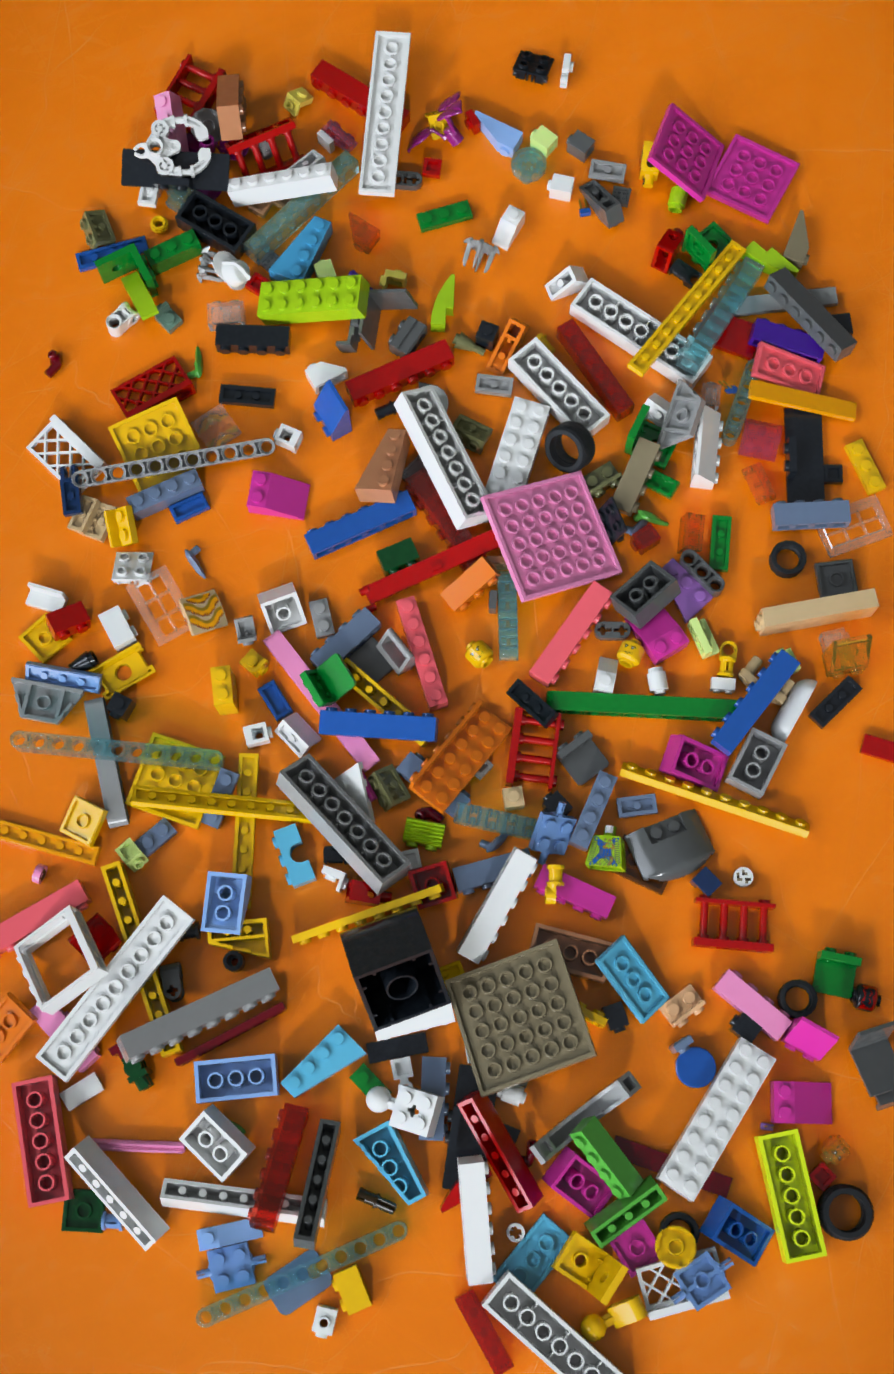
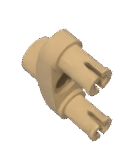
M753 656L746 667L742 668L738 673L739 679L746 687L751 682L756 683L758 681L754 674L763 661L757 656ZM789 678L771 703L783 705L787 699L786 696L795 685V682Z

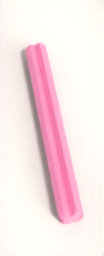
M92 1138L102 1151L183 1154L186 1147L182 1142Z

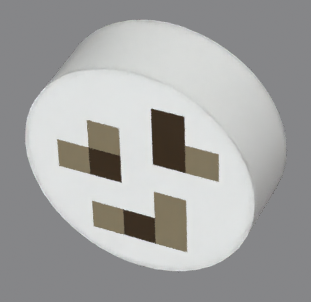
M740 867L733 873V881L739 887H747L753 881V873L747 867Z

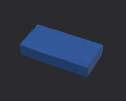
M201 491L168 508L176 524H179L209 510L210 506Z
M274 679L257 689L277 722L293 713L292 708Z

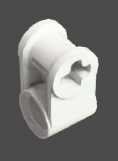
M123 302L106 318L109 334L113 337L122 336L132 325L137 323L140 315L130 307L128 302Z

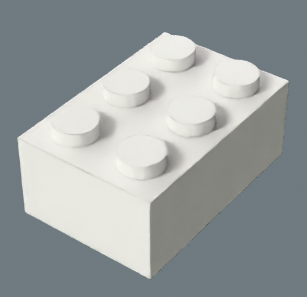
M214 1104L203 1110L179 1138L222 1183L235 1172L256 1148Z

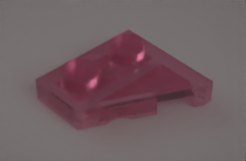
M331 119L319 129V131L321 129L334 140L335 146L340 147L347 153L351 152L358 144L351 134L346 133L341 129L339 123Z

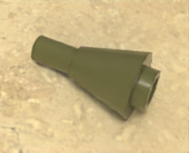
M463 332L461 334L457 333L452 342L455 344L454 348L474 351L482 356L486 349L476 345Z

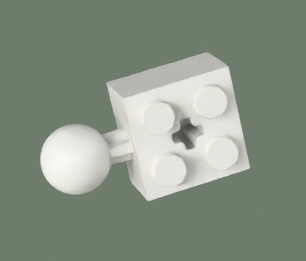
M400 1085L397 1097L394 1098L387 1088L375 1086L368 1091L366 1104L371 1111L376 1113L384 1112L387 1109L393 1110L389 1126L423 1137H434L445 1097L408 1085ZM415 1108L419 1110L418 1114H415Z

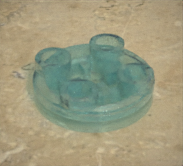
M521 148L514 153L511 159L512 173L524 184L540 179L546 172V158L536 148Z

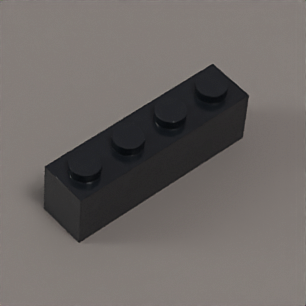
M216 324L215 346L217 352L222 354H230L232 352L242 355L257 353L258 355L275 354L284 356L285 354H290V326Z

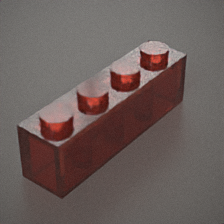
M473 1286L457 1295L454 1300L494 1374H503L514 1367L512 1358L486 1310L481 1305V1301Z

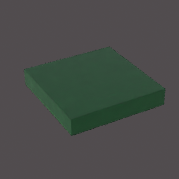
M73 1188L75 1199L64 1201L61 1231L103 1233L104 1230H101V1218L106 1205L92 1189Z

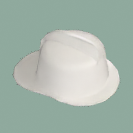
M220 251L214 255L213 268L217 275L233 290H242L247 281L251 279L247 263L236 259L226 251Z

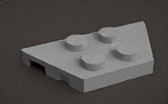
M678 379L657 444L661 445V449L694 437L706 403L699 394L681 379Z
M15 677L11 678L15 699L18 703L19 716L22 719L59 725L85 693L81 689Z

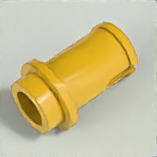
M540 333L536 336L552 354L555 352V348L547 340L546 334Z

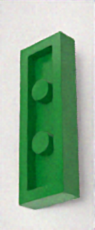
M468 200L418 213L416 218L421 233L473 219Z
M712 516L709 566L717 572L728 571L732 517Z

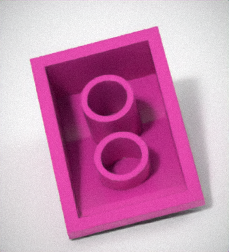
M253 470L247 500L249 513L304 521L310 484L270 472Z
M664 608L641 629L624 618L655 666L688 646L689 639L679 624Z
M670 735L659 771L677 779L689 781L694 785L707 787L718 792L729 757L685 735Z
M802 1016L791 1019L792 1023L785 1031L781 1041L785 1043L784 1047L793 1052L798 1050L803 1053V1058L813 1062L814 1060H821L838 1041L839 1036Z
M770 1081V1122L832 1124L831 1083Z
M568 1146L564 1147L541 1178L553 1190L590 1218L600 1212L613 1195L611 1189L600 1178L596 1169Z

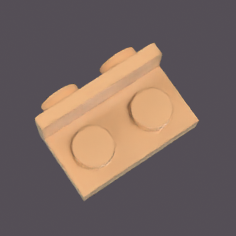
M689 984L665 1002L659 1010L672 1027L678 1025L681 1028L689 1022L687 1017L691 1014L698 1015L705 1009L703 1005L707 1002L702 1000L693 986Z

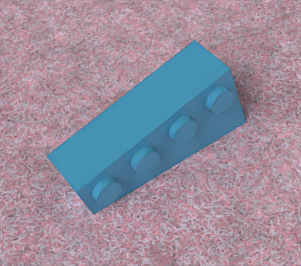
M314 216L268 270L270 279L272 281L311 278L314 272L313 264L320 260L333 233L332 223Z

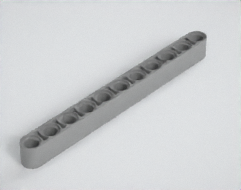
M262 438L79 470L73 473L71 481L78 488H86L263 457L274 452L275 443L270 438ZM269 442L272 446L271 451H263L261 448L262 443ZM245 445L253 447L251 455L244 454L243 447ZM226 449H233L235 456L227 458L224 454ZM210 451L215 452L217 455L216 460L213 462L206 459V454ZM190 455H196L198 463L191 465L188 463L187 458ZM171 458L179 460L180 464L177 468L169 466ZM154 461H158L161 464V468L157 472L152 471L150 468L151 463ZM136 464L142 466V472L139 475L132 473V467ZM115 468L123 469L124 473L121 478L114 477L113 471ZM97 471L104 472L105 477L102 481L95 480L94 475ZM79 474H83L86 477V481L82 485L76 483V476Z

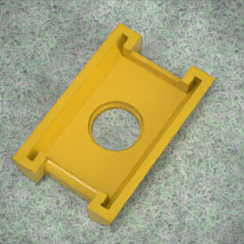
M139 641L89 670V672L102 674V686L105 689L102 695L106 701L112 698L115 691L121 693L156 672L152 664L149 666L141 653L144 649ZM122 666H128L132 671L130 678L127 680H121L117 676V671Z

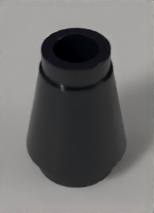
M91 650L89 652L85 651L68 666L71 669L86 671L94 668L99 662Z

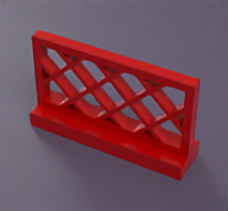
M175 356L110 390L126 418L173 397H177L178 401L181 402L196 394L193 383ZM175 363L174 372L166 370L167 366ZM154 373L160 374L158 380L150 379L151 375ZM164 375L172 376L170 383L162 381ZM176 377H181L185 379L183 382L179 384L174 383ZM144 382L142 389L134 388L135 384ZM148 383L156 385L154 391L146 390ZM160 385L168 387L163 393L158 392ZM123 390L128 391L126 398L117 396V393ZM132 392L140 393L138 400L130 399ZM144 394L152 395L150 400L142 401ZM128 403L136 404L135 408L127 412Z

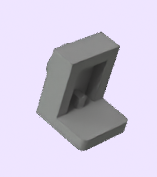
M253 615L234 618L238 644L243 643V646L254 644V641L257 640V633Z

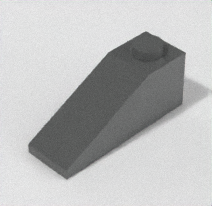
M592 180L579 187L580 192L605 226L610 229L624 221L621 203L596 180Z

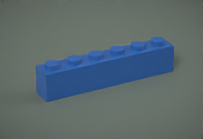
M400 490L396 503L375 502L371 506H363L353 514L347 513L337 521L332 520L325 523L321 528L310 529L304 537L314 560L416 516V507L408 491Z
M783 649L779 653H773L768 660L771 663L766 669L763 666L757 674L759 677L756 683L751 682L745 690L748 692L745 698L740 696L733 705L736 707L733 713L728 712L722 720L725 723L721 729L717 726L710 735L713 737L710 743L728 757L800 665L798 660Z
M326 707V710H320L318 734L437 742L439 719L431 713H422V716H414L415 713L403 712V715H395V711H384L383 714H376V710L365 709L364 713H358L357 709L345 708V712L338 711V708Z

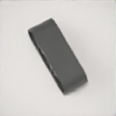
M688 549L683 551L679 564L713 597H718L725 586L723 578L694 550ZM689 557L693 562L686 563L684 558ZM697 571H704L706 576L698 575ZM715 583L720 589L715 590L710 584Z

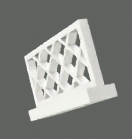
M55 414L49 419L51 422L26 447L59 480L61 479L60 467L62 466L69 467L68 478L72 477L71 465L76 464L77 467L82 466V470H85V466H93L94 468L108 466L95 451ZM52 428L57 431V439H48V432ZM56 442V452H48V443ZM60 442H68L69 451H60ZM38 443H44V452H36L33 448ZM69 454V464H60V455ZM73 454H81L82 463H73ZM48 455H56V464H48ZM97 471L94 478L96 479L102 471ZM82 474L81 476H79V478L81 479V485L85 483L86 477ZM88 487L81 488V492L83 493Z
M715 1246L696 1252L695 1257L708 1250L709 1253L713 1254L714 1260L720 1264ZM661 1261L635 1268L648 1312L647 1317L650 1321L695 1309L686 1298L675 1305L670 1296L666 1294L671 1284L679 1288L680 1286L673 1281L675 1278L673 1274L670 1279L661 1274L665 1266ZM650 1270L656 1274L651 1284L643 1281L641 1272ZM659 1276L669 1281L663 1292L653 1287ZM652 1289L661 1294L658 1302L649 1304L648 1295ZM729 1290L709 1304L730 1299Z

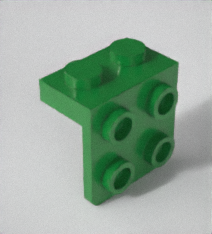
M339 653L333 654L317 669L306 670L300 674L304 686L309 690L314 703L318 707L333 705L356 686L355 678Z
M825 947L824 950L817 952L812 986L818 993L849 999L853 993L856 968L861 966L862 958L856 957V953L844 952V954L836 953L837 949Z

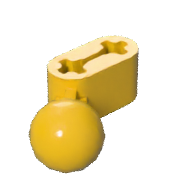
M637 1294L610 1305L606 1308L608 1313L603 1316L598 1314L587 1315L581 1322L580 1330L586 1340L597 1342L604 1337L608 1327L614 1325L617 1329L648 1316V1312L640 1295Z

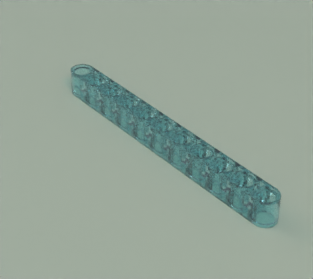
M15 731L10 736L11 745L19 752L219 771L225 764L222 753L212 749L28 731ZM19 738H25L22 745H16V741ZM43 739V746L36 747V742ZM57 742H64V746L61 749H55ZM78 743H83V744H84L82 750H80V751H75V750H74L76 744H78ZM97 745L103 746V750L100 753L94 752V748ZM117 747H122V748H123V751H122L121 754H119V755H114V754H113V751H114L115 748H117ZM142 749L140 756H133L134 750ZM155 751L162 752L161 757L158 759L152 758V754ZM174 753H181L179 760L174 761L171 759ZM193 755H200V761L196 763L191 761ZM217 756L220 758V762L215 765L211 764L210 760L212 757Z
M403 1221L392 1222L203 1307L196 1314V1322L203 1328L219 1323L403 1240L408 1233V1227ZM395 1225L403 1226L404 1234L402 1236L394 1235L393 1227ZM377 1233L385 1236L384 1244L377 1245L374 1242V1236ZM357 1242H363L366 1245L364 1253L356 1252L355 1244ZM340 1250L347 1254V1260L344 1262H339L336 1259V1253ZM319 1259L327 1261L328 1268L321 1271L317 1268V1261ZM299 1268H306L308 1270V1278H299ZM285 1276L288 1278L289 1286L287 1288H282L279 1285L280 1277ZM261 1285L269 1287L270 1294L265 1297L260 1294L259 1288ZM242 1294L249 1295V1305H243L240 1302ZM224 1302L231 1306V1311L228 1314L221 1311V1304ZM203 1311H208L211 1314L210 1322L207 1323L202 1320L201 1315Z

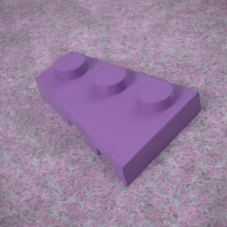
M672 558L662 569L678 581L681 593L674 598V601L686 624L713 599V596Z

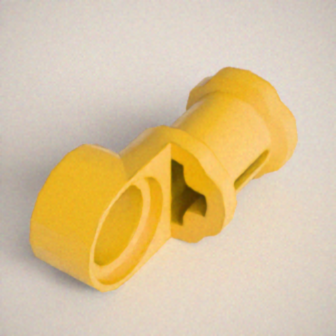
M725 641L720 646L719 661L721 662L720 671L717 673V676L734 678L733 667L737 658V645L733 641ZM726 645L732 646L734 649L733 654H725L723 647Z
M552 864L547 865L549 881L545 887V904H556V886H565L562 880V872L565 866Z

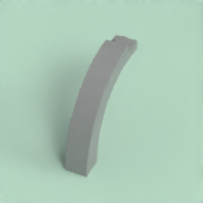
M630 1071L626 1072L566 1117L529 1149L540 1164L543 1165L573 1140L569 1134L582 1119L594 1115L598 1120L642 1087Z

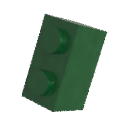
M411 537L376 551L377 559L385 577L420 562V556Z

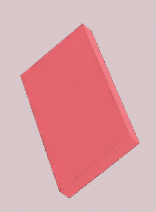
M760 341L757 346L751 377L775 385L820 394L826 366Z

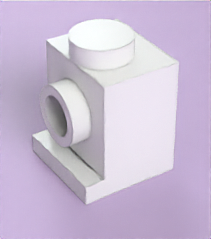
M283 423L280 428H276L273 435L275 445L290 450L294 454L297 453L304 439L302 431Z
M266 722L243 727L248 749L271 743L270 738H273L271 726L267 727ZM257 734H263L262 738H256Z
M323 1304L317 1305L311 1330L316 1332V1337L327 1339L328 1335H333L339 1308ZM322 1319H326L328 1321V1325L323 1327L320 1324V1321Z

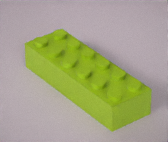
M362 274L261 282L257 317L265 325L365 319L370 284Z

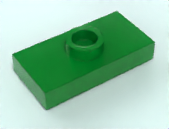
M655 470L652 479L648 478L646 485L648 486L647 488L671 500L680 482Z

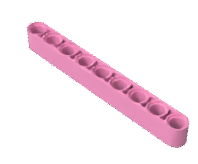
M279 630L263 640L266 647L319 715L320 710H326V707L338 708V711H342L336 702L331 706L318 707L314 703L312 695L304 686L303 680L300 677L302 672L310 669ZM336 736L356 763H363L364 769L362 770L364 772L380 762L376 753L363 737Z

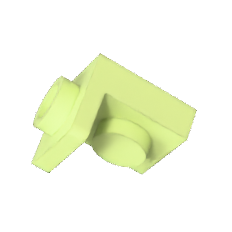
M130 837L115 849L123 862L133 872L138 871L149 861Z

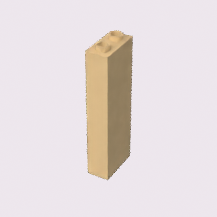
M875 588L765 607L760 610L756 620H754V627L756 631H759V636L761 637L871 617L879 607Z

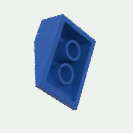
M328 380L314 403L315 412H313V415L317 422L321 421L323 424L322 430L326 437L330 436L332 441H335L350 433L352 427L348 407L331 380Z
M719 1195L699 1232L755 1267L775 1230L735 1203Z

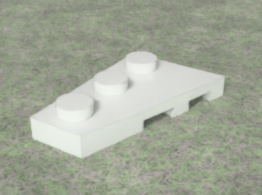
M358 762L334 780L375 823L372 804L366 792L367 781L363 778V763Z

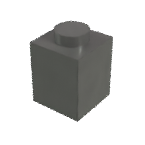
M577 130L566 141L567 153L584 163L594 151L595 140Z

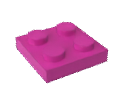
M643 1218L610 1242L611 1247L622 1264L629 1268L627 1272L631 1278L637 1275L635 1268L655 1263L659 1260L655 1251L656 1238Z

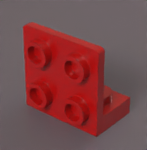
M97 912L86 924L103 960H105L111 952L119 948L122 940L113 927ZM73 934L68 941L85 959L80 945Z

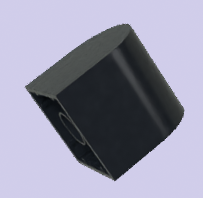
M416 905L340 933L354 981L375 1032L451 1003Z

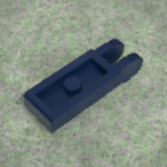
M76 464L71 465V473L73 475L74 472L79 471ZM62 466L60 467V489L63 514L65 517L84 514L81 488L76 487L72 483L71 478H68L66 467ZM77 475L76 483L81 485L79 475Z

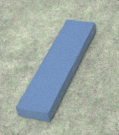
M27 661L26 680L76 688L97 694L101 692L102 674Z

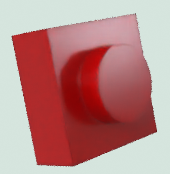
M472 109L466 111L464 120L466 128L471 130L474 135L480 133L481 122Z
M425 157L422 177L440 179L442 159Z
M255 272L245 284V287L259 297L261 282H270V280Z
M822 1161L809 1173L810 1180L821 1191H824L837 1178Z

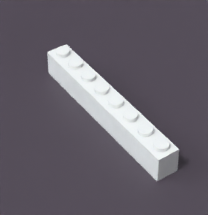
M164 1178L160 1201L163 1207L296 1224L303 1196ZM327 1199L325 1201L320 1227H325L328 1209Z

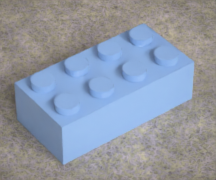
M275 1053L194 1062L196 1103L280 1095L278 1060Z

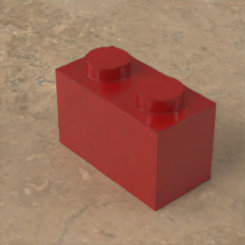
M82 601L45 614L46 624L55 641L66 640L73 634L84 633L91 628V619Z

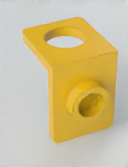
M442 112L426 113L425 117L429 121L430 129L434 128L444 135L443 130L448 126L446 119L437 121V117ZM431 133L433 140L442 139L437 134Z

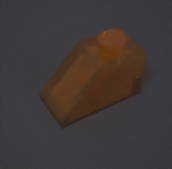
M349 212L348 217L353 245L359 252L369 254L380 240V230L352 212Z

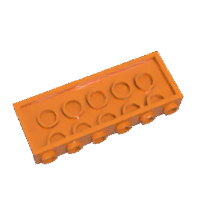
M481 699L477 704L475 702L472 703L467 710L469 712L467 716H461L456 723V729L454 731L451 729L444 737L445 742L443 744L439 743L433 750L434 755L431 758L427 757L421 764L422 769L419 772L415 771L409 779L410 785L408 789L442 815L513 729L482 706L484 701Z

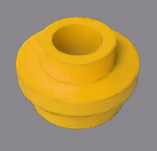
M158 215L152 218L150 227L153 232L161 234L168 229V221L166 218Z

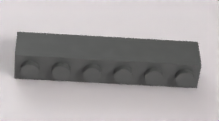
M786 267L769 275L764 288L835 362L852 353L857 341Z
M320 1118L293 1236L294 1247L315 1250L341 1133V1122Z

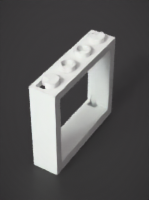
M68 905L14 946L17 954L16 959L23 968L22 973L30 984L29 990L36 998V1006L42 1012L50 1015L55 1014L109 973L81 911L71 905ZM70 925L90 970L51 998L32 953Z

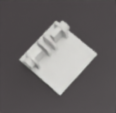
M116 552L111 580L118 585H131L132 581H134V585H137V581L139 584L145 585L152 583V576L150 574L154 552Z

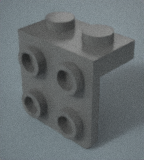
M589 730L578 732L573 737L574 740L569 744L567 742L563 743L558 747L559 751L556 755L557 759L579 786L585 784L596 776L600 770H604L609 765L608 760L592 741L593 735Z

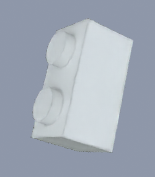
M711 677L710 691H713V693H734L736 678Z

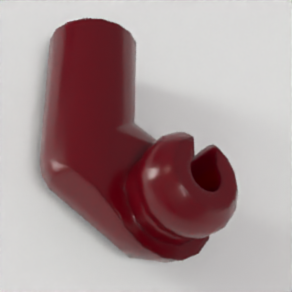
M51 350L48 353L51 365L44 371L49 378H52L62 367L61 355L55 350Z
M432 807L419 808L415 812L416 819H432L436 823H441L445 818Z
M533 1139L527 1142L526 1156H522L527 1167L532 1166L535 1155L529 1149L536 1143Z

